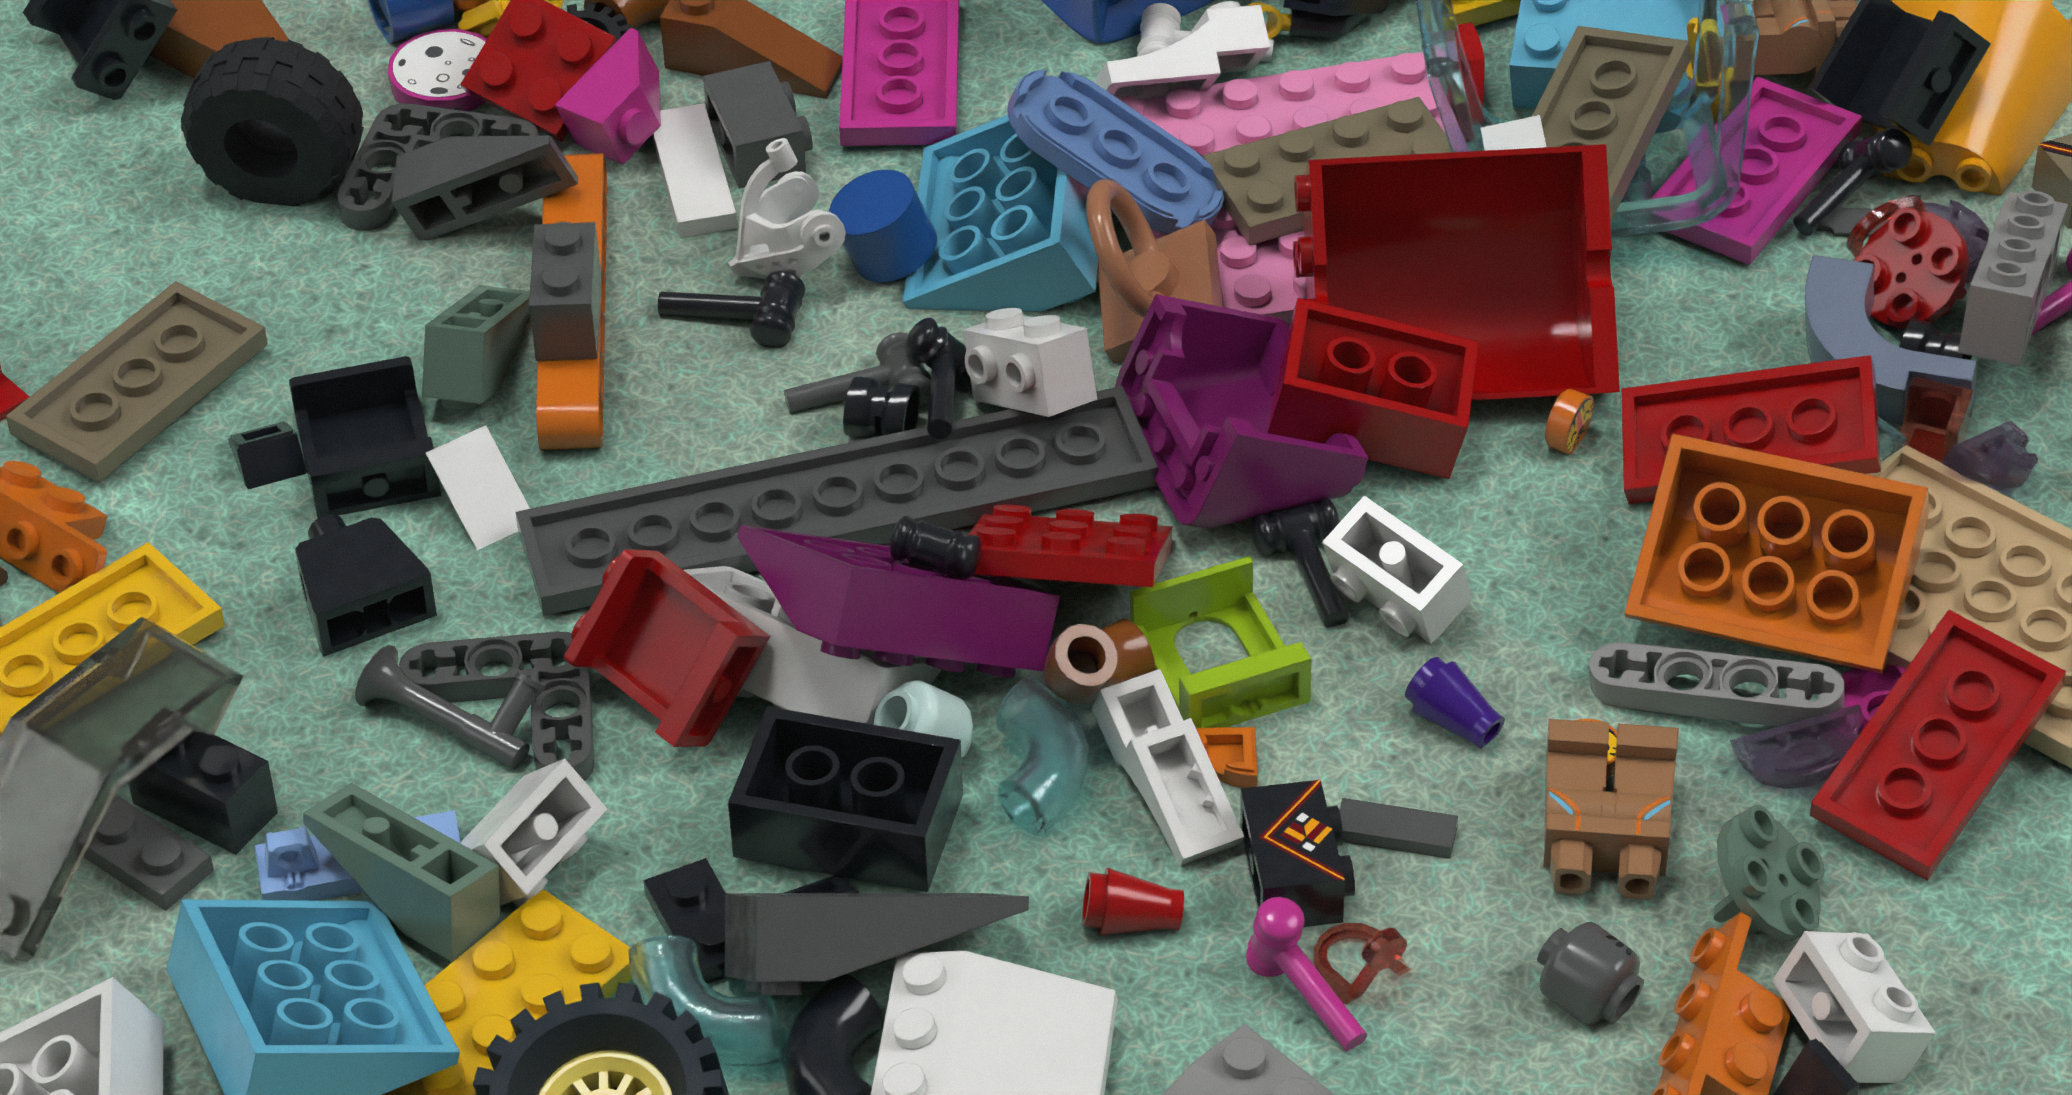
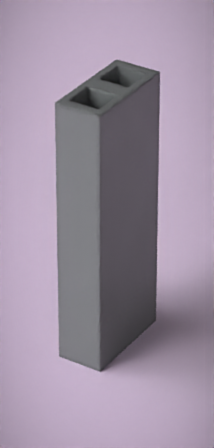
M1342 798L1339 811L1342 821L1343 842L1451 858L1458 828L1457 815Z

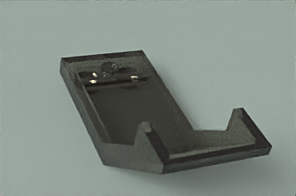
M140 617L10 717L0 737V951L19 961L28 962L34 957L116 792L194 730L214 735L244 675L150 619Z

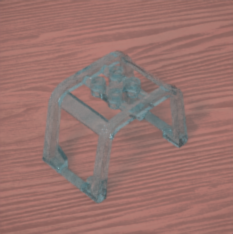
M1415 0L1426 77L1452 152L1485 151L1480 128L1514 120L1493 116L1481 105L1458 29L1453 0ZM1699 0L1693 78L1683 91L1672 97L1654 133H1664L1683 127L1696 191L1683 195L1651 199L1653 193L1651 172L1645 167V152L1611 221V238L1683 229L1708 222L1728 208L1739 191L1759 37L1753 0ZM1721 71V94L1716 134L1710 106L1718 95Z

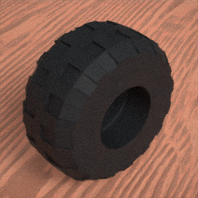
M274 37L237 40L224 45L216 53H212L203 63L187 93L181 116V131L184 133L186 146L196 164H200L205 176L215 185L219 184L228 190L230 195L240 200L246 199L255 203L299 206L301 203L322 199L331 194L334 188L343 181L353 163L364 129L362 127L363 111L361 103L358 101L353 87L341 70L337 71L331 65L329 59L319 52L315 53L304 48L303 44L291 40L287 42L275 40Z

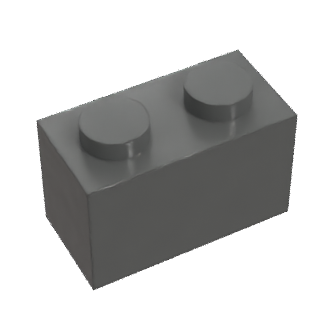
M770 61L703 76L705 105L712 131L739 189L745 188L750 176L758 166L769 159L766 147L771 142L780 138L788 140L798 162L790 170L779 172L771 181L779 180L784 175L794 171L806 173L805 151L812 150L813 148L810 127L805 116H796V105L791 86L788 81H779Z
M595 222L534 224L529 311L536 361L598 358L602 277Z

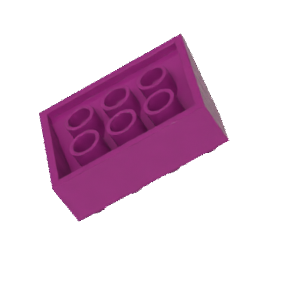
M740 525L737 537L796 630L822 640L821 652L857 660L860 658L861 649L874 651L873 657L875 659L903 666H912L914 656L926 657L925 664L953 672H964L966 662L977 663L976 670L979 672L1010 679L1015 678L1017 668L1043 672L1060 595L1010 577L973 574L969 579L964 580L955 572L947 575L944 571L922 565H910L907 559L894 560L890 554V546Z

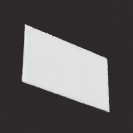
M486 425L426 452L476 550L518 532L515 512L530 509Z

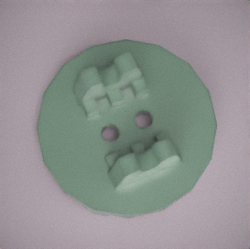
M1754 805L1725 822L1717 839V856L1725 886L1730 894L1715 905L1714 920L1725 922L1736 916L1739 912H1743L1752 918L1747 935L1762 931L1776 940L1793 941L1801 937L1804 931H1812L1817 928L1821 911L1820 888L1817 880L1821 879L1825 873L1824 864L1818 851L1807 842L1799 843L1761 805Z

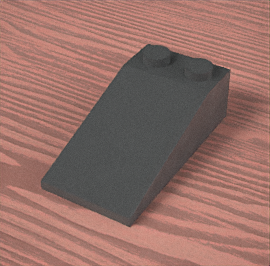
M725 893V976L745 980L746 992H761L763 995H803V981H827L1028 911L1029 896L996 893Z

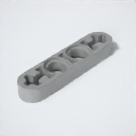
M1626 642L1604 645L1596 650L1589 660L1592 692L1603 703L1615 707L1804 730H1823L1832 727L1842 719L1845 713L1844 680L1839 672L1821 664ZM1617 672H1623L1621 678H1615ZM1649 674H1654V683H1649ZM1689 674L1701 680L1700 684L1688 690H1677L1667 685L1671 678L1678 675ZM1744 682L1760 683L1767 688L1761 695L1749 698L1738 696L1732 692L1734 687ZM1779 689H1785V698H1779ZM1812 694H1820L1818 701H1810Z

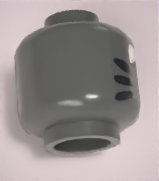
M1593 922L1583 923L1569 933L1563 928H1559L1548 938L1537 957V962L1544 966L1539 984L1541 993L1587 1026L1596 1025L1604 1019L1614 1024L1633 1005L1644 985V979L1638 976L1640 968L1639 956L1624 943Z

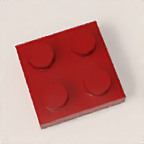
M510 0L460 85L465 92L515 118L531 122L537 130L562 142L568 133V129L555 104L618 40L615 36L545 0Z

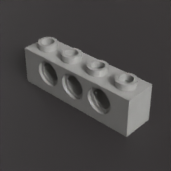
M2022 191L2019 194L2008 192L1970 284L1958 353L2016 365L2021 364L2057 267L2068 204L2056 202L2050 195L2039 191Z

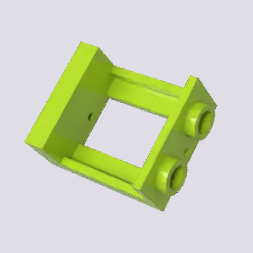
M1250 556L1214 565L1210 568L1162 582H1156L1154 587H1142L1130 591V621L1137 625L1145 635L1153 652L1155 670H1161L1183 721L1191 718L1195 728L1228 727L1311 702L1312 659L1302 642L1287 646L1283 643L1253 593V561ZM1194 622H1218L1232 630L1248 657L1190 674L1176 649L1174 641L1176 635L1183 627Z

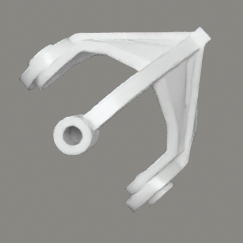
M780 138L771 142L766 147L769 159L758 166L750 176L744 189L741 201L736 255L728 262L734 275L766 279L773 272L788 271L800 277L822 264L840 249L845 240V228L837 215L823 210L811 211L818 201L819 189L810 175L794 171L780 178L777 184L765 189L779 172L790 170L798 162L788 140Z

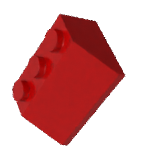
M1297 298L1274 390L1267 433L1323 444L1335 433L1353 435L1369 458L1368 460L1450 479L1468 429L1479 342Z

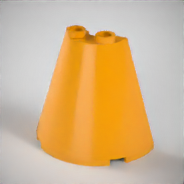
M1890 0L1905 12L1933 21L1938 11L1952 14L1990 42L1991 45L1931 145L1927 146L1910 139L1913 149L1910 162L1905 167L1893 172H1883V177L1901 179L1912 183H1925L1932 176L1944 175L1956 181L1959 189L2001 196L2072 101V18L2066 20L2052 5L2053 0ZM1873 125L1874 134L1880 131H1885L1884 129Z

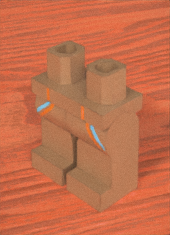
M1707 0L1706 14L1714 15L1716 21L1722 26L1725 56L1731 60L1733 65L1731 76L1800 74L1809 72L1812 69L1816 75L1855 11L1857 3L1856 0Z
M1549 719L1545 771L1543 867L1550 868L1553 887L1557 893L1582 894L1585 891H1589L1591 871L1618 873L1617 892L1625 898L1649 900L1654 896L1659 876H1666L1679 728L1618 723L1613 792H1605L1609 723Z

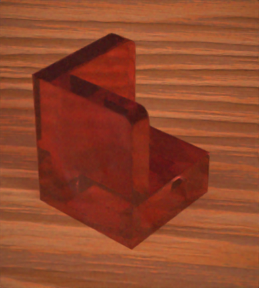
M1920 377L1912 378L1908 388L1904 421L1896 443L1899 441L1956 470L1966 443L1974 390Z

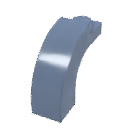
M1813 255L1805 285L1806 341L1811 362L1816 363L1871 355L1875 368L1878 418L1887 422L1904 426L1909 408L1925 410L1940 416L1951 414L1971 418L1976 401L1977 361L1911 351L1891 344L1881 337L1869 322L1874 304V264Z

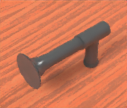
M387 645L379 649L364 667L355 690V700L358 705L368 706L377 699L397 702L456 734L463 742L513 770L527 758L530 750L529 744L513 736L537 692H541L543 685L524 674L517 672L514 684L490 723L476 714L471 715L408 678L398 667V651L395 646Z

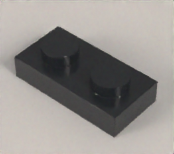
M707 858L643 880L645 896L695 988L726 978V892Z

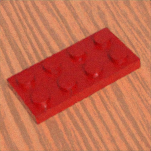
M1871 355L1621 389L1623 481L1628 504L1655 500L1672 434L1862 474L1881 472L1876 377Z
M1948 610L1812 800L1810 816L1928 881L2063 687L2066 671L1961 615Z

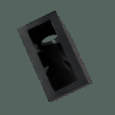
M336 514L323 515L310 525L308 530L309 540L300 542L295 548L302 591L319 650L323 657L437 616L430 571L380 518L371 517L346 526L343 519Z

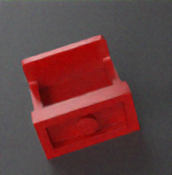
M626 549L606 568L602 577L603 586L589 611L584 613L574 625L571 633L572 642L565 652L563 659L573 667H590L595 669L661 720L655 733L673 747H705L712 741L771 636L659 551Z

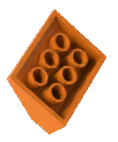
M1672 434L1624 612L1625 617L1883 674L1912 581L1929 514L1928 487Z

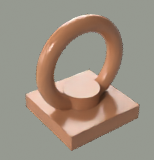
M1101 179L1091 186L1087 194L1086 214L1091 239L1100 261L1098 263L1104 351L1114 363H1122L1130 350L1155 294L1223 307L1216 234L1206 220H1202L1155 240L1143 212L1131 194L1122 185L1114 180ZM1111 210L1123 226L1133 249L1124 253L1121 250L1115 233Z

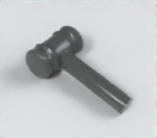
M898 332L886 336L878 344L876 355L880 361V366L785 389L784 396L790 413L846 400L852 379L857 375L877 379L881 386L890 388L896 383L918 386L920 390V408H923L929 404L931 376L925 369L924 364L918 362L917 356L910 355L905 351V340L908 334Z

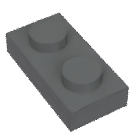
M117 795L68 834L73 851L165 911L214 871L211 855Z

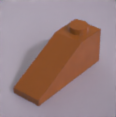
M670 0L660 16L664 65L666 69L705 76L770 61L779 81H788L793 93L825 99L842 70L843 56L747 0Z

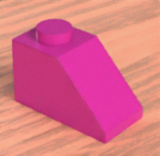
M632 28L555 104L576 144L594 153H604L606 158L622 165L661 126L659 70L641 35Z

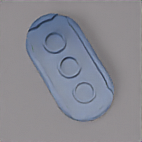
M1037 70L1021 78L1008 102L1007 113L1013 130L1031 150L1088 189L1101 179H1110L1118 182L1134 198L1152 230L1170 234L1202 220H1206L1208 225L1211 226L1222 207L1224 195L1223 190L1218 191L1214 183V170L1212 166L1199 153L1096 83L1081 75L1061 71L1059 77L1045 76L1048 70Z

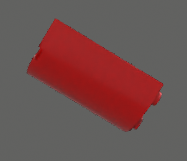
M1606 144L1315 159L1308 161L1306 175H1295L1296 212H1304V237H1298V241H1293V265L1295 278L1305 277L1307 299L1305 300L1478 341L1472 400L1560 396L1562 392L1568 389H1574L1585 394L1620 392L1615 293L1610 269L1612 239Z

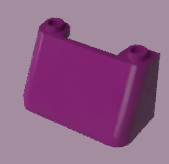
M1155 294L1122 364L1115 387L1123 386L1158 466V473L1154 479L1176 519L1182 525L1206 529L1253 519L1260 514L1269 515L1272 511L1305 505L1308 502L1315 504L1324 498L1332 500L1344 497L1351 492L1354 486L1361 482L1369 458L1353 435L1335 433L1323 444L1267 433L1274 390L1289 332L1284 319Z

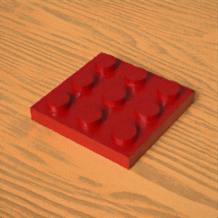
M1004 504L994 506L993 514H983L968 535L979 536L982 543L981 559L974 574L1154 587L1171 553L1173 526L1158 525V517L1147 514L1120 515L1119 522L1094 521L1095 513L1087 510L1062 509L1056 511V518L1031 516V508L1027 506Z

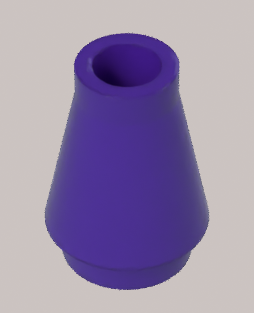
M1439 657L1430 659L1416 672L1405 691V698L1414 704V714L1469 740L1479 749H1482L1499 734L1505 722V718L1492 708L1454 661L1445 663Z

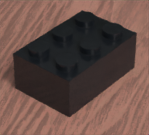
M767 706L728 801L733 857L928 892L963 797L961 740Z

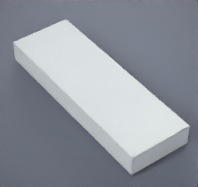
M705 103L660 110L661 126L651 136L679 238L737 229L736 211Z

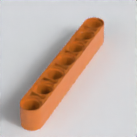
M604 153L564 155L578 176V185L543 197L542 224H555L559 222L596 223L602 278L598 358L538 361L536 417L540 451L603 447V439L601 437H603L604 397L602 395H604V356L602 354H605V315L603 313H605L606 276L604 274H606L607 236H605L607 235V198L605 196L608 193Z

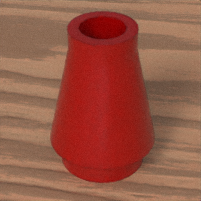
M1108 867L1105 869L1104 874L1089 872L1083 897L1082 926L1098 928L1099 935L1161 929L1179 931L1184 910V890L1167 888Z

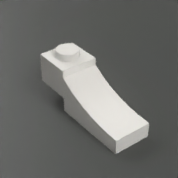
M1235 1L1214 4L1204 12L1190 32V35L1184 39L1149 54L1129 59L1108 61L1093 82L1116 98L1132 96L1141 100L1166 96L1171 90L1181 87H1197L1198 90L1210 89L1221 73L1254 70L1270 48L1261 5L1240 6Z
M1158 669L1101 689L1092 707L1095 718L1117 767L1123 766L1140 791L1179 866L1240 845L1244 839L1243 832L1191 718L1183 721L1161 670Z

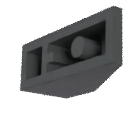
M550 135L446 137L396 156L392 204L419 241L430 240L578 185V176Z

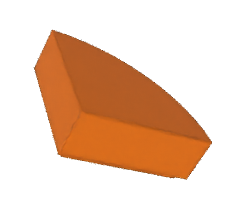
M1255 727L1196 728L1212 766L1218 772L1216 774L1219 781L1240 788L1257 787Z

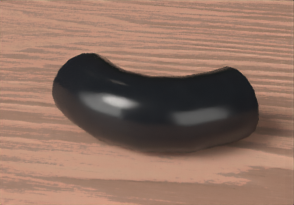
M849 974L836 977L823 986L794 1018L782 1059L789 1095H871L872 1086L864 1081L854 1069L853 1059L856 1051L864 1042L882 1029L883 1018L879 1006L868 989Z

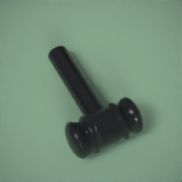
M1890 128L1877 132L1871 137H1863L1847 143L1840 153L1839 160L1842 172L1793 219L1796 229L1800 233L1810 236L1868 179H1872L1883 172L1890 173L1905 167L1910 162L1913 152L1909 137L1899 129Z
M776 271L766 277L760 297L661 291L658 297V313L662 316L753 320L750 325V334L754 341L764 347L781 348L786 346L791 340V333L795 328L796 314L802 306V298L805 295V285L797 275L791 272Z
M924 318L916 323L908 333L905 340V351L910 355L917 356L919 363H924L932 369L927 432L933 438L944 439L952 432L955 389L961 393L972 389L971 379L965 367L966 347L948 333L945 327H938L937 322L933 318Z
M1324 498L1316 504L1308 502L1305 505L1272 511L1268 516L1263 514L1255 516L1251 523V533L1258 552L1264 557H1270L1275 551L1284 554L1287 550H1292L1325 627L1329 628L1345 624L1349 616L1336 586L1331 581V575L1318 548L1323 539H1326L1340 523L1337 509L1332 501Z
M903 516L898 520L892 531L890 554L894 560L907 559L910 565H922L944 571L947 575L955 572L960 578L966 580L975 573L979 565L982 543L977 535L964 536L961 530L953 531L927 524L925 520H920L916 523L911 517Z

